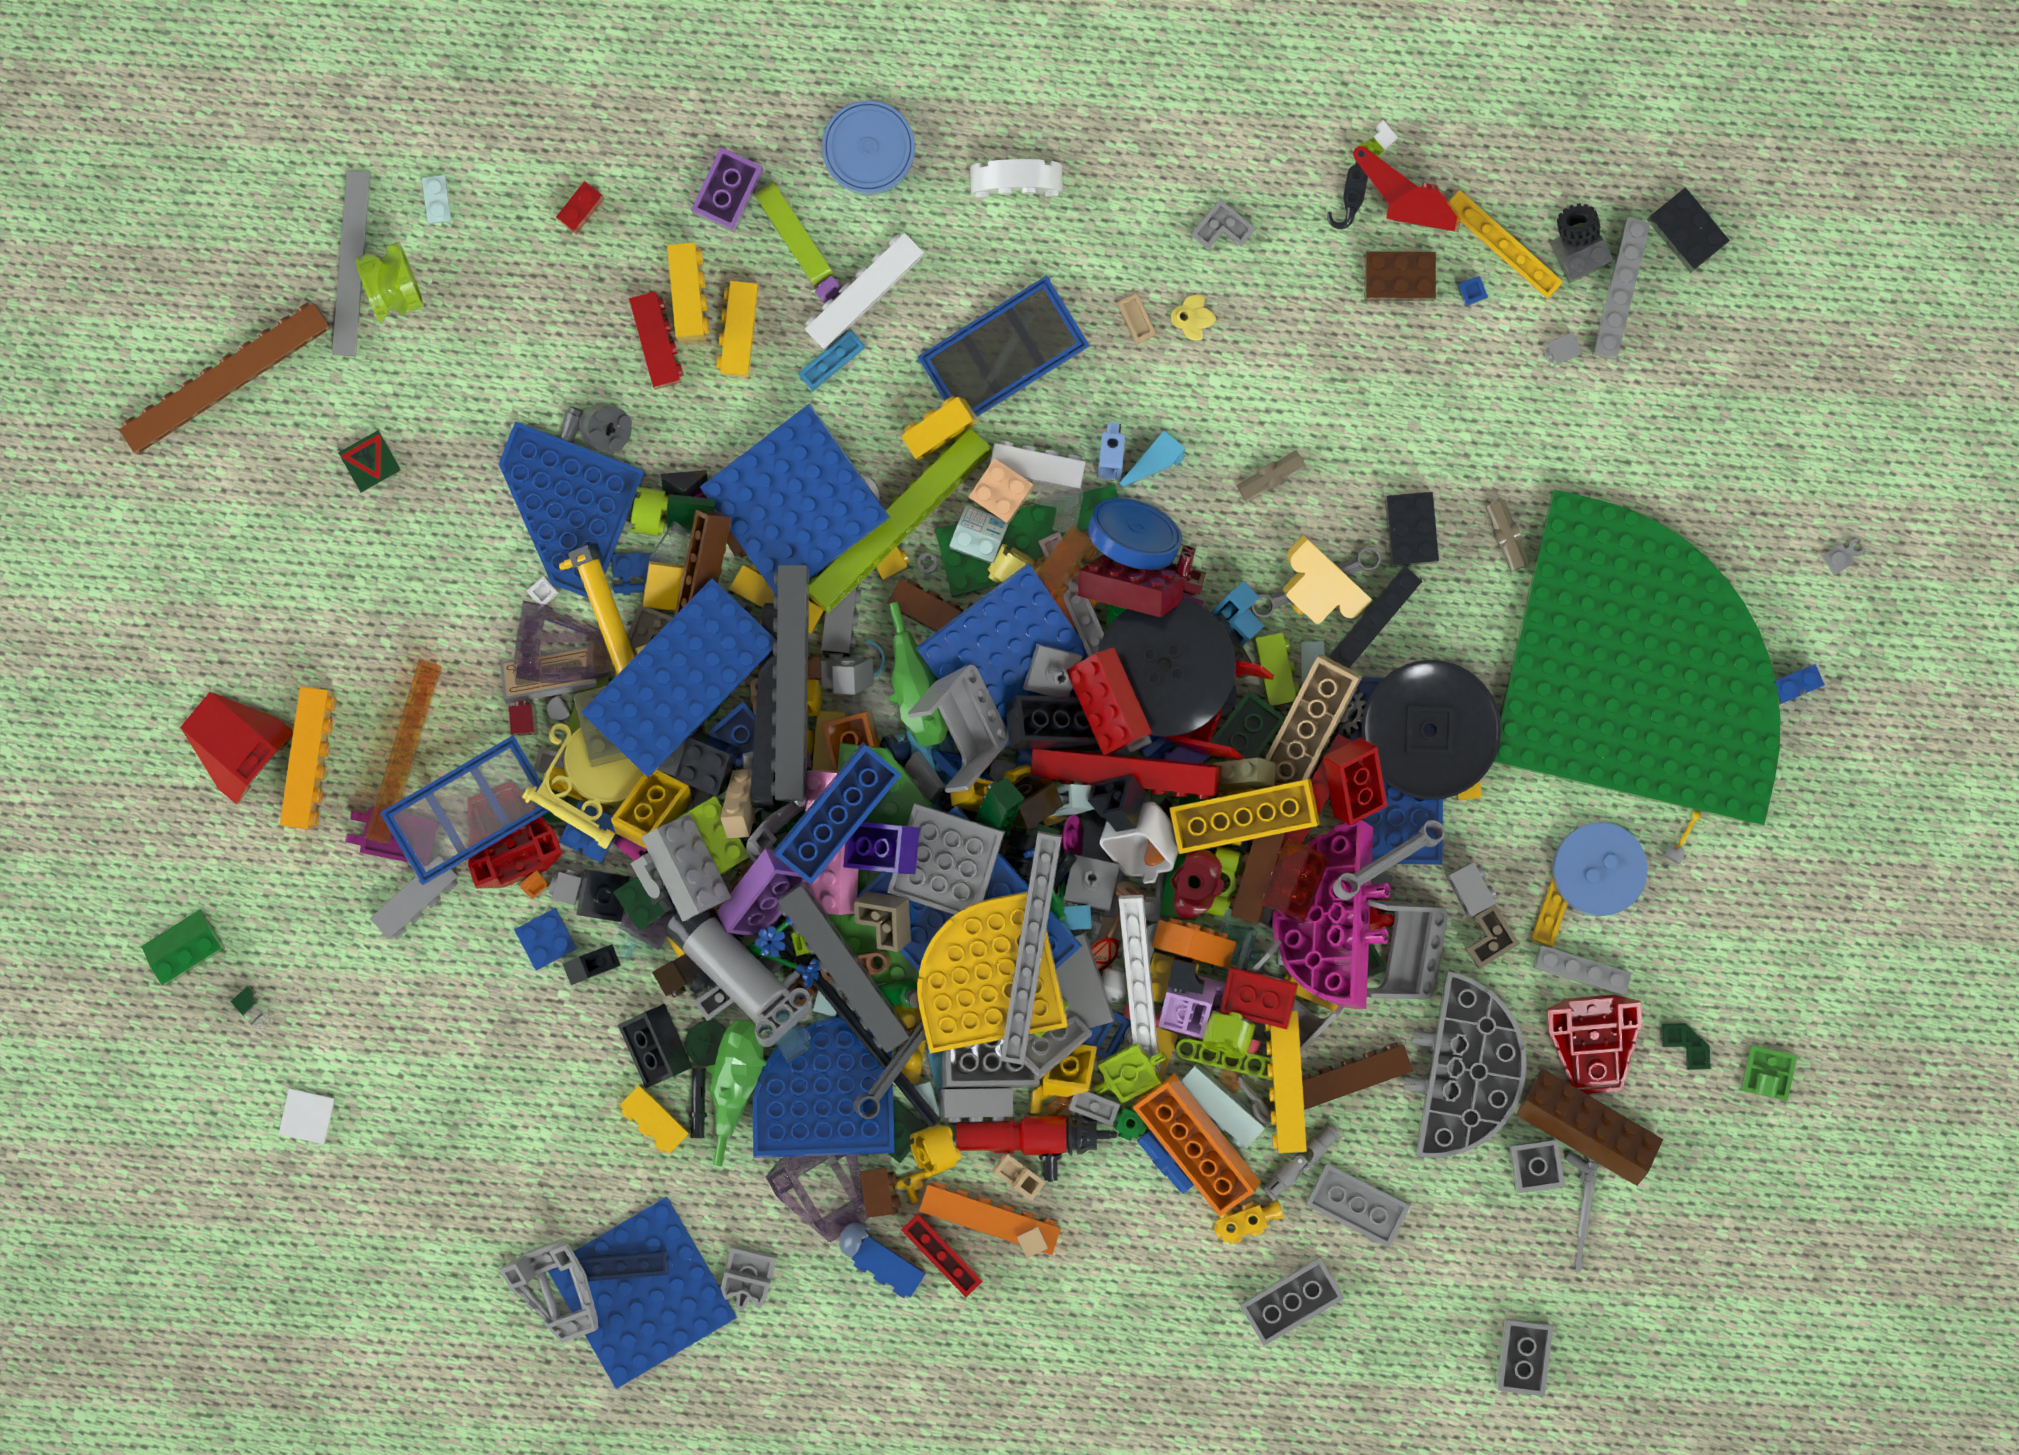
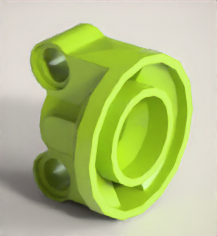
M1227 844L1208 848V851L1212 852L1221 862V872L1227 874L1231 881L1230 885L1222 890L1221 895L1214 899L1212 907L1205 912L1220 917L1224 916L1232 896H1237L1239 887H1236V882L1239 874H1243L1246 865L1242 864L1244 854L1239 849Z

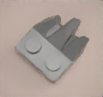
M731 1245L721 1285V1291L725 1300L730 1299L732 1296H737L736 1308L742 1312L750 1300L754 1301L755 1307L761 1309L767 1298L777 1256Z

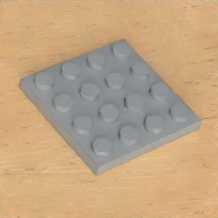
M914 803L907 826L920 827L916 874L893 873L887 893L909 898L911 901L954 915L972 904L983 901L1005 831Z

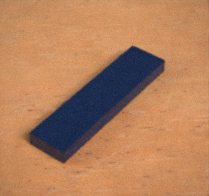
M667 1251L577 1258L586 1274L588 1282L669 1275Z

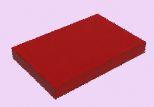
M1229 967L1219 1012L1227 1015L1230 1012L1238 1013L1243 1016V1019L1287 1030L1299 983Z

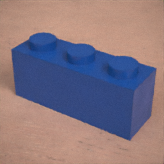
M869 1235L864 1239L858 1252L852 1258L855 1261L853 1266L864 1273L866 1270L875 1274L873 1279L884 1286L886 1283L894 1287L893 1292L902 1298H905L906 1295L911 1298L926 1272Z

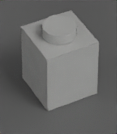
M1573 332L1547 342L1545 345L1547 349L1544 350L1547 361L1552 362L1554 366L1582 354Z

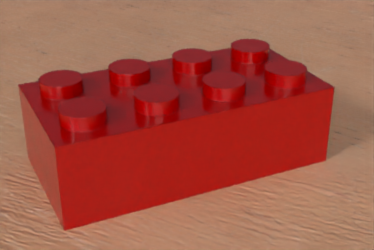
M1115 648L1095 653L1066 670L1103 755L1122 750L1152 733Z

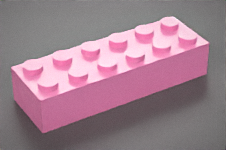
M825 769L807 770L806 811L839 771ZM845 844L812 885L808 882L805 883L827 914L843 915L855 913L854 901L857 900L858 869L843 867Z

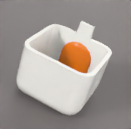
M1155 802L1143 803L1137 827L1134 829L1116 832L1106 821L1100 839V846L1116 864H1120L1119 868L1125 874L1130 876L1145 875L1143 883L1147 884L1154 883L1158 873L1171 871L1174 868L1178 847L1173 823Z

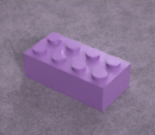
M764 849L731 892V898L725 901L717 910L726 933L759 937V931L761 929L767 931L782 914L778 908L779 897L800 882L804 881L806 883L807 881L772 853L774 850Z

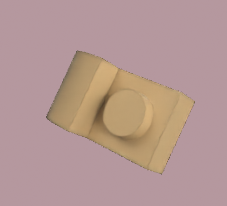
M1006 1152L992 1170L994 1174L1031 1201L1046 1183L1033 1171Z

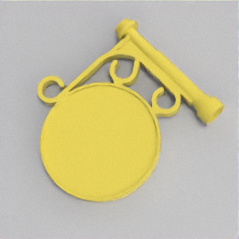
M558 723L549 732L551 742L558 746L562 742L554 735V731L557 729L563 730L566 738L546 771L544 780L537 792H535L536 786H528L522 798L525 799L526 803L532 800L551 811L553 815L594 838L599 846L606 849L615 833L609 829L598 828L599 825L594 823L602 814L600 803L615 804L625 801L644 773L628 758L591 767L582 728H578L571 736L569 727ZM564 750L563 765L567 777L557 776L552 780L551 785L561 781L565 783L567 790L555 795L549 785V775ZM572 787L583 797L589 799L582 805L581 810L561 799L569 794ZM587 806H594L597 810V815L589 816L584 813V810Z

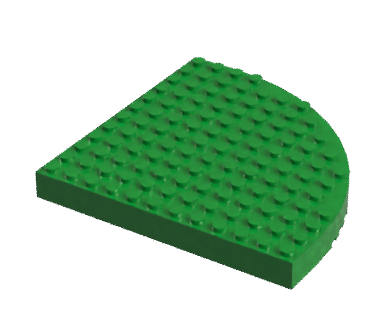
M1554 489L1550 497L1500 712L1501 739L1493 763L1764 826L1780 752L1781 717L1778 689L1771 659L1760 630L1746 604L1728 579L1704 554L1683 537L1659 522L1622 506Z

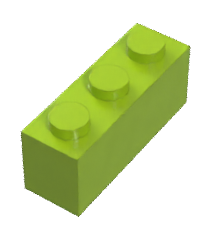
M1282 632L1255 638L1260 665L1274 674L1273 680L1263 678L1268 705L1273 707L1293 703L1299 693V686L1297 682L1293 683L1292 679L1295 667L1293 659L1289 660L1287 651L1291 650L1288 637H1284Z

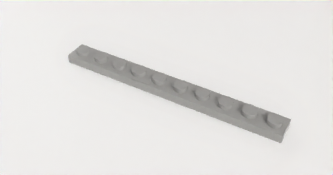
M1057 532L1038 542L1088 657L1098 652L1104 631L1090 599L1078 596L1079 573L1062 534ZM1148 735L1129 745L1128 749L1130 753H1133L1151 745L1152 741Z
M1038 831L1000 1061L1024 1065L1062 835Z

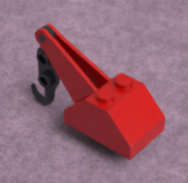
M1364 146L1355 148L1353 156L1356 163L1348 170L1343 194L1346 210L1345 219L1342 222H1336L1332 218V212L1329 211L1327 213L1328 222L1333 228L1345 229L1353 223L1355 214L1364 202L1369 177L1389 203L1386 219L1459 233L1461 218L1445 194L1438 190V186L1422 183V187H1419Z

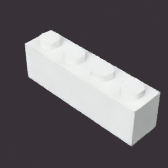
M1000 441L999 444L994 443L991 463L995 458L1028 481L1080 491L1086 463L1081 461L1082 457L1070 454L1068 458L1060 457L1059 452L1045 450V453L1036 452L1035 447L1023 445L1022 449L1013 447L1014 443Z

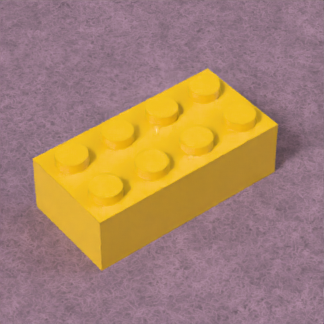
M695 242L667 245L676 339L679 343L706 340V334H710V325L707 317H704V311H708L707 297H705V294H702V288H706L705 275L703 271H700V265H704L703 252L701 248H697Z

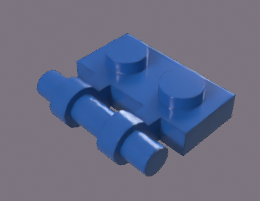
M659 552L613 554V578H623V584L614 585V594L623 593L624 596L631 595V593L644 592L649 561L660 562ZM630 577H644V583L630 584Z

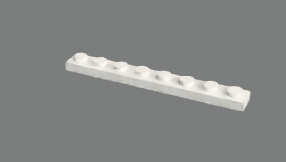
M1122 895L1119 897L1132 1039L1133 1044L1139 1042L1145 1053L1152 1057L1159 1052L1143 895ZM1160 1063L1155 1065L1158 1073L1160 1072Z

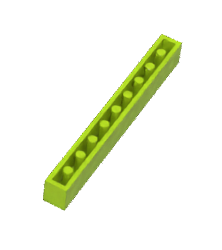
M971 428L967 432L963 431L955 439V443L950 448H945L940 453L939 459L934 464H929L923 470V475L918 480L911 481L906 487V491L891 501L890 507L886 510L891 517L827 565L819 577L815 576L809 581V597L829 614L992 454L990 445Z

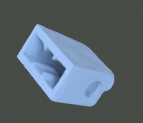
M1108 423L1107 433H1102L1098 478L1121 480L1125 435L1121 434V424Z

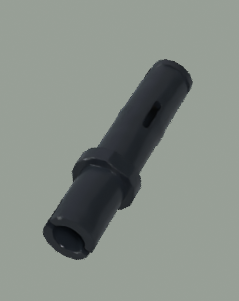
M692 1068L691 1112H689V1117H691L690 1138H705V1117H707V1113H705L706 1068Z

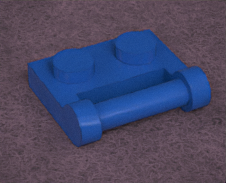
M1114 1011L1112 1012L1115 1020L1121 1024L1106 1052L1101 1050L1100 1047L1114 1021L1089 1028L1092 1031V1036L1082 1043V1045L1096 1046V1055L1103 1059L1116 1053L1127 1028L1131 1026L1129 1019Z

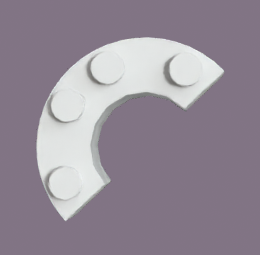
M1038 159L988 161V166L982 167V163L974 164L970 167L971 195H975L977 199L989 198V194L999 193L1001 195L1012 194V191H1022V194H1035L1039 192L1045 193V197H1058L1059 193H1063L1062 164L1051 161V165H1045V160Z

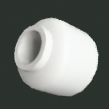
M1119 966L1104 969L1101 973V979L1108 1000L1118 1002L1119 999H1123L1128 991L1125 969Z

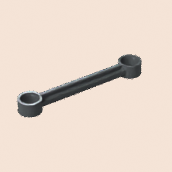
M922 1019L870 1091L860 1094L855 1099L854 1110L861 1117L872 1119L879 1113L880 1099L926 1037ZM865 1099H872L874 1102L873 1109L867 1114H862L860 1111L861 1103Z

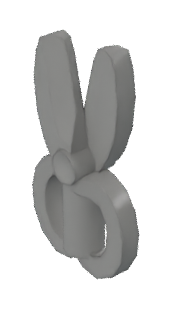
M1243 1074L1242 1078L1239 1077L1237 1080L1246 1095L1250 1097L1255 1117L1262 1124L1267 1125L1271 1122V1111H1275V1107L1269 1099L1257 1092L1250 1078Z

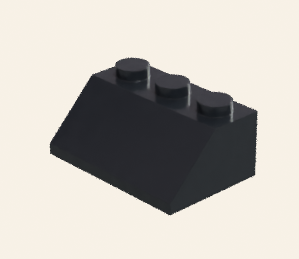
M665 1004L618 1024L645 1088H649L693 1068Z

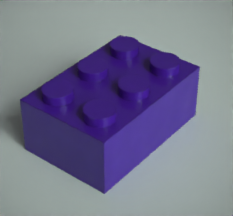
M862 822L845 843L843 867L899 874H916L920 827Z

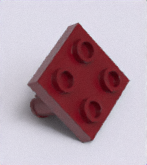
M1183 545L1178 563L1172 562L1169 566L1159 570H1171L1175 574L1184 576L1183 592L1188 595H1200L1206 572L1191 568L1196 548Z

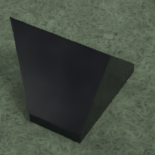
M707 470L661 474L662 490L666 491L665 495L668 496L671 494L695 497L703 492L700 486L708 481Z

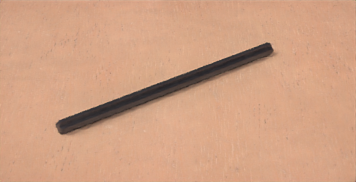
M777 922L773 925V927H775L776 929L781 925V923ZM783 929L782 932L785 937L780 942L785 944V950L798 965H810L811 960L806 954L796 956L792 937L786 929ZM817 971L819 976L817 980L813 979V984L883 1070H885L892 1059L883 1048L879 1049L871 1033L865 1030L858 1017L831 984L823 978L821 972ZM901 1071L893 1082L927 1124L931 1127L940 1121V1118Z

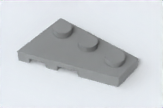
M1077 1016L1067 1019L1068 1027L1049 1030L1041 1038L1035 1034L1029 1035L1024 1064L1039 1079L1092 1036V1031Z

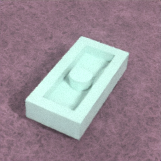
M446 176L422 178L428 224L451 222Z

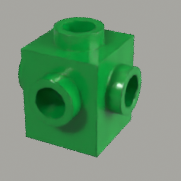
M1130 1106L1129 1109L1124 1108L1122 1112L1118 1111L1113 1122L1116 1125L1115 1130L1119 1131L1118 1136L1131 1141L1132 1137L1137 1139L1138 1135L1143 1136L1147 1125L1133 1109V1106ZM1133 1119L1135 1126L1128 1128L1126 1126L1127 1120Z

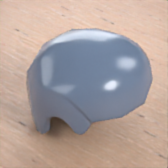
M858 1222L847 1225L843 1229L839 1240L842 1253L848 1257H853L858 1252L862 1239L868 1237L866 1232L871 1230V1228Z

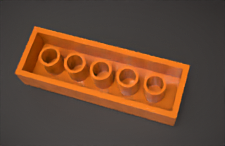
M1175 1073L1141 1096L1134 1104L1133 1109L1219 1217L1257 1190L1261 1181Z

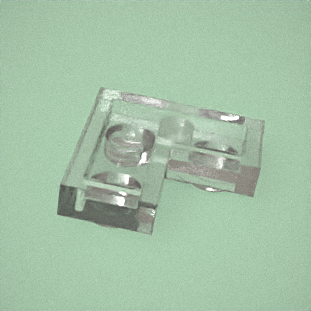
M1039 480L1034 504L1057 508L1052 531L1070 535L1076 534L1085 489Z

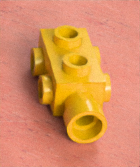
M1254 1201L1241 1205L1242 1210L1235 1213L1230 1209L1221 1215L1219 1219H1216L1217 1225H1214L1213 1228L1217 1238H1222L1224 1243L1229 1241V1244L1232 1245L1242 1241V1236L1251 1233V1236L1254 1237L1265 1233L1264 1228L1268 1227L1267 1221L1285 1218L1279 1201L1269 1203L1270 1206L1261 1208L1260 1204L1255 1205ZM1250 1216L1257 1217L1256 1224L1249 1223L1248 1219ZM1234 1224L1236 1227L1235 1231L1228 1232L1226 1229L1227 1225Z

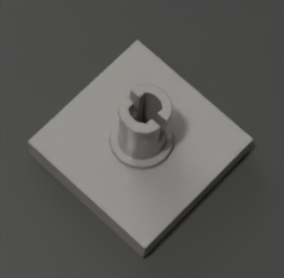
M1037 644L1023 688L1048 696L1069 697L1072 683L1066 670L1078 664L1082 656L1077 653Z
M920 751L913 753L904 770L912 778L913 783L921 793L934 805L946 786Z
M1075 855L1077 861L1070 869L1064 901L1079 905H1090L1092 908L1110 911L1120 864Z

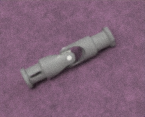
M1327 1122L1325 1128L1316 1137L1312 1136L1306 1142V1148L1314 1153L1310 1163L1307 1162L1304 1156L1300 1155L1301 1152H1295L1291 1162L1282 1165L1274 1173L1275 1176L1268 1183L1262 1184L1260 1187L1275 1202L1277 1200L1276 1196L1286 1187L1289 1188L1297 1180L1300 1172L1308 1170L1327 1152V1148L1336 1139H1340L1341 1136Z

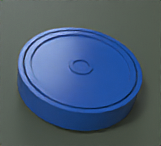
M1111 498L1100 502L1095 507L1088 524V535L1093 544L1102 553L1121 564L1138 569L1156 570L1169 566L1175 560L1182 542V534L1179 527L1168 515L1147 503L1128 498Z

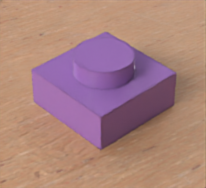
M830 276L819 284L815 293L825 304L831 298L834 299L842 287Z

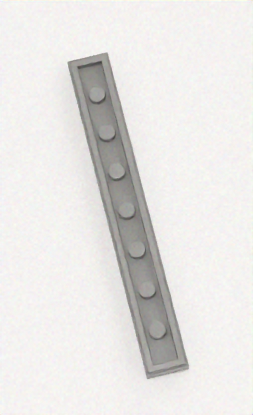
M347 171L332 355L356 357L362 281L357 270L355 258L362 257L365 251L370 172Z

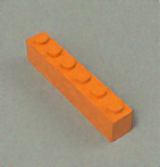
M936 1181L933 1182V1185H927L919 1212L1019 1245L1017 1236L1038 1227L1048 1249L1041 1252L1053 1255L1061 1227L1057 1226V1221L1048 1218L1040 1221L1035 1219L1036 1214L1024 1210L1019 1214L1013 1212L1014 1207L1000 1203L999 1207L991 1205V1200L978 1196L976 1200L968 1197L969 1192L957 1188L955 1192L946 1190L947 1185Z

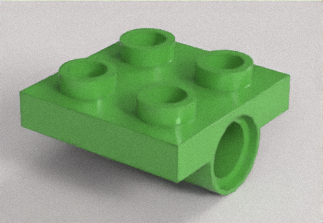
M1750 1045L1741 1091L1788 1101L1798 1055Z

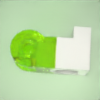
M1384 120L1376 126V130L1379 133L1371 140L1362 142L1359 145L1368 148L1378 157L1398 140L1397 135Z

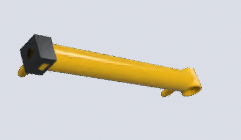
M598 543L589 544L569 552V559L560 563L559 568L561 570L572 567L578 568L618 675L635 655L600 563V559H603Z

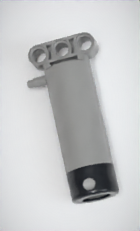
M708 910L685 921H682L678 911H676L667 922L665 934L757 1024L755 1026V1034L760 1045L764 1047L774 1045L810 1011L812 1004L807 990L803 988H796L792 992L788 990L800 976L797 971L789 974L780 982L731 933H726L724 926ZM798 998L806 999L803 1005H796L794 1002ZM781 1014L789 1015L786 1021H779L777 1019ZM768 1029L772 1031L769 1037H762L760 1035L763 1030Z

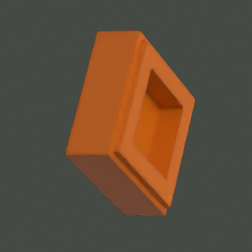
M537 870L519 884L521 889L531 899L535 898L550 885Z

